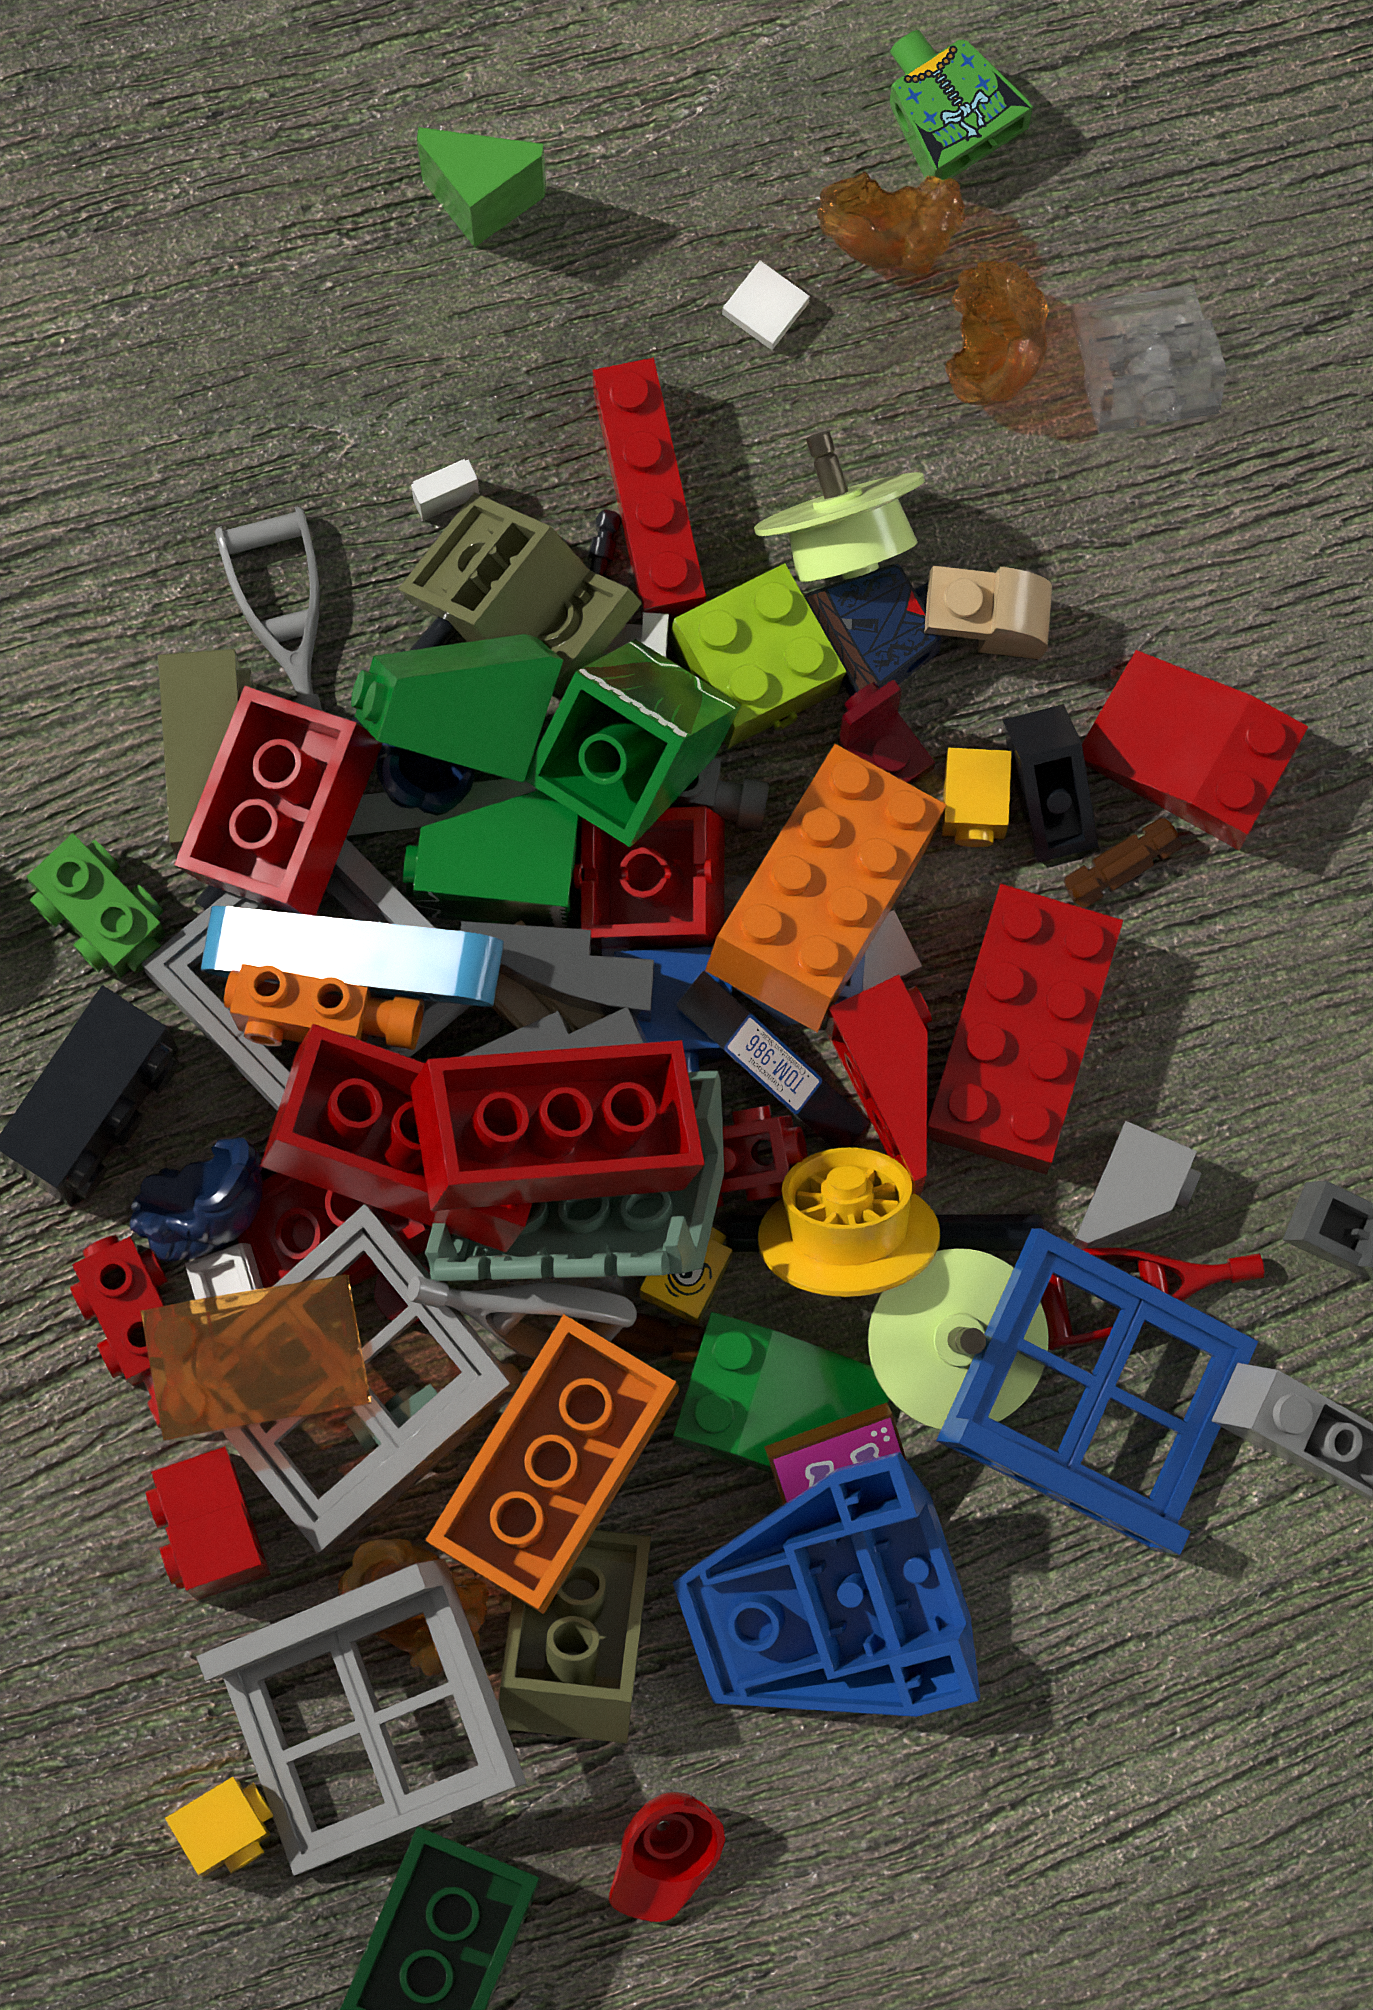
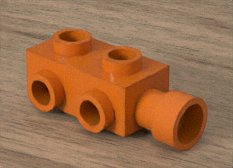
M241 964L240 971L231 970L224 993V1007L230 1009V1014L238 1030L244 1032L246 1039L266 1046H281L283 1039L302 1043L314 1023L367 1042L370 1035L386 1038L388 1046L414 1050L420 1037L424 1017L423 999L399 994L394 997V1000L371 996L368 987L344 983L335 977L322 979L285 972L271 965L258 967ZM274 979L279 981L280 984L265 982V980ZM338 991L342 993L343 996L328 994V992Z

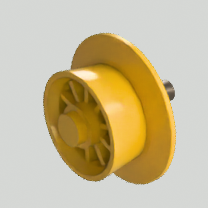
M851 1147L821 1151L804 1158L802 1162L794 1165L784 1178L782 1184L783 1197L775 1202L766 1212L758 1232L760 1254L768 1268L775 1275L802 1290L821 1295L839 1296L842 1300L848 1302L858 1301L864 1295L887 1291L910 1281L931 1263L938 1250L940 1241L937 1217L931 1207L921 1197L912 1194L911 1177L904 1166L881 1152Z

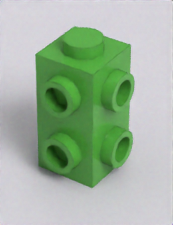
M72 833L26 876L36 892L29 901L54 928L63 920L80 937L73 944V947L98 973L106 966L119 978L130 969L135 973H139L144 969L141 963L162 946L159 942L166 936L161 923L157 920L164 910L139 884L129 891L113 875L120 868V865L100 843L94 839L88 846H85Z

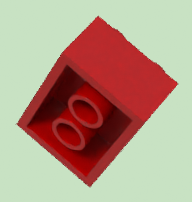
M244 686L174 865L204 884L288 913L316 916L383 743L377 741L357 722Z

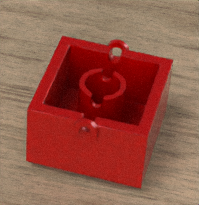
M706 806L667 808L634 845L628 847L582 817L581 863H575L573 878L575 887L581 889V929L591 930L592 944L600 949L714 945L716 937L724 925V818ZM582 870H584V874H585V879H584V881H582V878H581V872H582Z

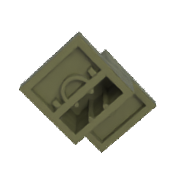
M475 492L398 588L411 604L449 621L467 642L520 634L537 637L563 659L552 694L561 700L575 671L599 659L642 604L630 588L590 571L550 525Z

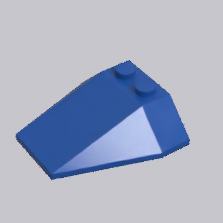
M900 1452L837 1468L676 1577L672 1582L710 1696L715 1704L918 1717L976 1702L980 1699L971 1615L931 1494Z

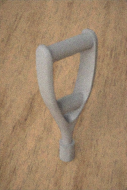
M295 507L296 512L224 531L222 526L218 527L215 530L217 543L228 582L241 612L253 632L289 676L298 697L294 702L323 711L319 695L313 694L311 683V660L319 619L320 586L316 556L303 508ZM302 536L310 581L308 609L259 621L240 588L230 555ZM303 636L299 648L295 651H288L279 644V642Z
M414 1276L410 1280L407 1289L409 1301L436 1308H442L444 1305L453 1307L473 1318L506 1347L535 1360L552 1333L520 1323L519 1321L526 1314L560 1316L564 1314L568 1317L593 1320L594 1322L588 1329L609 1342L623 1327L632 1326L637 1318L635 1306L623 1296L565 1284L532 1283L467 1291L448 1288L445 1282Z

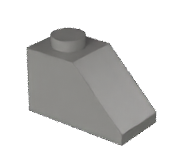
M1125 1121L1072 1245L1080 1249L1095 1248L1166 1220L1175 1204L1187 1208L1201 1175V1172L1190 1168L1197 1151Z

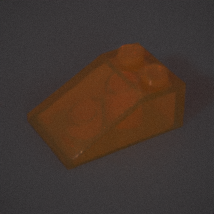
M349 1275L202 1298L141 1311L163 1441L189 1440L372 1404Z

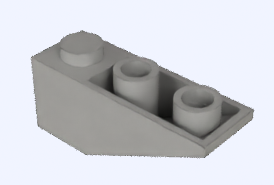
M1237 1363L1211 1421L1262 1450L1373 1501V1424L1279 1370Z

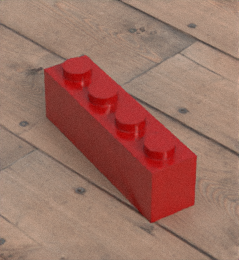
M653 357L592 370L593 392L638 599L642 602L640 605L642 619L643 612L669 614V623H673L674 618L706 603V593Z

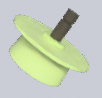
M830 431L820 432L805 439L811 457L815 458L813 464L823 496L774 514L754 527L755 533L758 536L789 534L796 577L799 582L815 581L841 574L843 579L862 576L879 568L878 562L901 554L918 543L898 498L925 482L923 473L920 472L905 473L847 488L838 456L833 453L835 446Z
M958 1248L936 1251L931 1263L919 1275L898 1287L880 1293L869 1324V1356L874 1374L881 1388L903 1413L924 1425L942 1429L974 1355L980 1353L985 1348L986 1337L984 1333L1014 1269L1011 1265L982 1251ZM1040 1302L1023 1339L1048 1351V1327ZM1017 1352L988 1417L999 1422L1016 1411L1033 1392L1042 1375L1044 1365Z

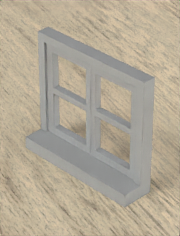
M345 839L325 891L354 920L435 928ZM227 892L141 964L149 978L278 1111L290 1072L264 1045L252 1042L244 1037V1032L238 1030L230 1010L225 1008L216 995L191 971L203 958L212 906H230L264 910L268 906ZM424 1000L423 1023L420 1037L414 1050L388 1046L386 1038H373L370 1035L368 1036L367 1043L410 1058L467 1010L470 1005Z
M364 1204L176 1373L318 1553L339 1552L507 1404L524 1380L522 1374L513 1364H504L498 1360L459 1310L446 1305L442 1308H436L408 1300L407 1289L410 1280L414 1276L431 1279L430 1274L376 1207L369 1204ZM367 1253L408 1304V1307L347 1360L305 1306L363 1254ZM419 1318L462 1373L400 1426L359 1375L358 1371ZM287 1324L329 1378L268 1431L226 1377ZM339 1390L381 1444L320 1497L278 1443Z
M445 1559L416 1563L196 1656L205 1681L219 1678L224 1679L266 1800L274 1815L273 1819L294 1876L306 1873L413 1830L417 1826H423L527 1784ZM424 1613L449 1683L380 1710L356 1641ZM331 1652L355 1721L288 1748L264 1680ZM454 1696L478 1766L410 1793L385 1723ZM360 1734L385 1803L318 1830L293 1761Z

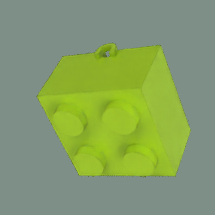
M785 563L674 618L668 638V643L683 669L741 704L723 740L727 748L772 726L776 731L790 726L798 719L797 713L837 694L846 674L844 666ZM786 716L788 717L787 719H785V720H783V721H781V722L779 721L780 719H782V718H784V717H786Z

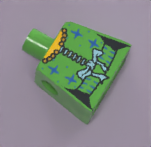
M915 30L902 37L891 48L890 54L905 75L891 85L890 106L932 191L1029 129L1033 106L968 41L964 39L958 40L937 54L921 31Z

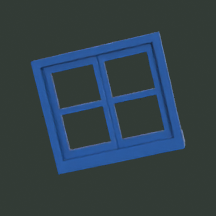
M1031 1229L984 1333L986 1337L985 1348L980 1353L974 1355L936 1441L1153 1551L1180 1555L1191 1531L1179 1526L1178 1523L1221 1427L1211 1420L1237 1363L1249 1364L1258 1341L1043 1229ZM1052 1275L1120 1309L1092 1374L1023 1339ZM1144 1322L1211 1356L1183 1421L1116 1387V1383ZM1017 1352L1086 1387L1057 1452L988 1417ZM1109 1399L1177 1433L1149 1498L1081 1465Z

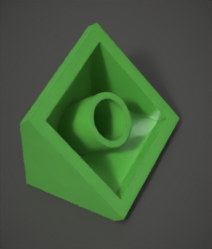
M418 127L417 145L422 181L474 248L545 197L546 173L543 144Z

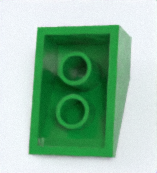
M711 1311L673 1435V1444L772 1473L764 1446L886 1402L888 1404L889 1398L881 1388L870 1365L778 1331Z

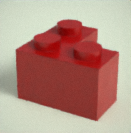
M225 1446L151 1472L156 1488L145 1491L157 1528L169 1526L165 1529L170 1544L159 1547L169 1580L172 1585H176L177 1590L185 1588L198 1601L271 1575L231 1453Z

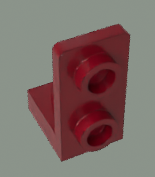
M893 679L881 688L875 682H872L846 701L845 707L848 711L842 716L839 745L911 785L934 769L935 761L898 713L902 689Z

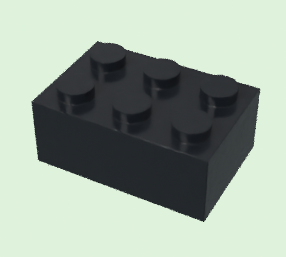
M102 985L0 1133V1157L5 1164L69 1207L73 1206L79 1195L84 1199H88L106 1174L107 1167L101 1163L115 1142L124 1146L140 1125L143 1114L138 1111L140 1105L151 1089L160 1093L178 1068L179 1061L173 1057L179 1049L167 1026Z

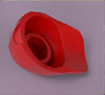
M667 1792L649 1800L635 1814L624 1832L621 1845L622 1854L609 1892L611 1906L620 1913L650 1922H663L675 1917L720 1859L726 1839L723 1824L716 1814L706 1804L687 1793Z

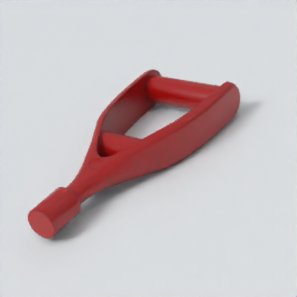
M1103 1247L1082 1249L1101 1260H1121L1138 1263L1141 1281L1168 1295L1170 1293L1165 1270L1175 1273L1180 1277L1182 1283L1179 1290L1171 1296L1182 1302L1197 1291L1218 1282L1230 1280L1233 1284L1264 1278V1265L1260 1253L1228 1258L1225 1264L1209 1265L1190 1263L1164 1255L1128 1248ZM1054 1275L1051 1276L1041 1298V1305L1048 1327V1350L1067 1349L1107 1340L1112 1327L1073 1335L1063 1280Z

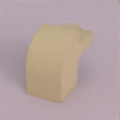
M933 566L929 571L924 633L979 639V653L1040 659L1048 649L1052 584L1049 580L1037 574L1000 566L997 572L993 573Z

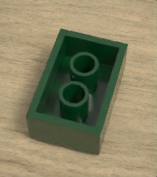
M417 1826L340 2010H488L541 1879Z

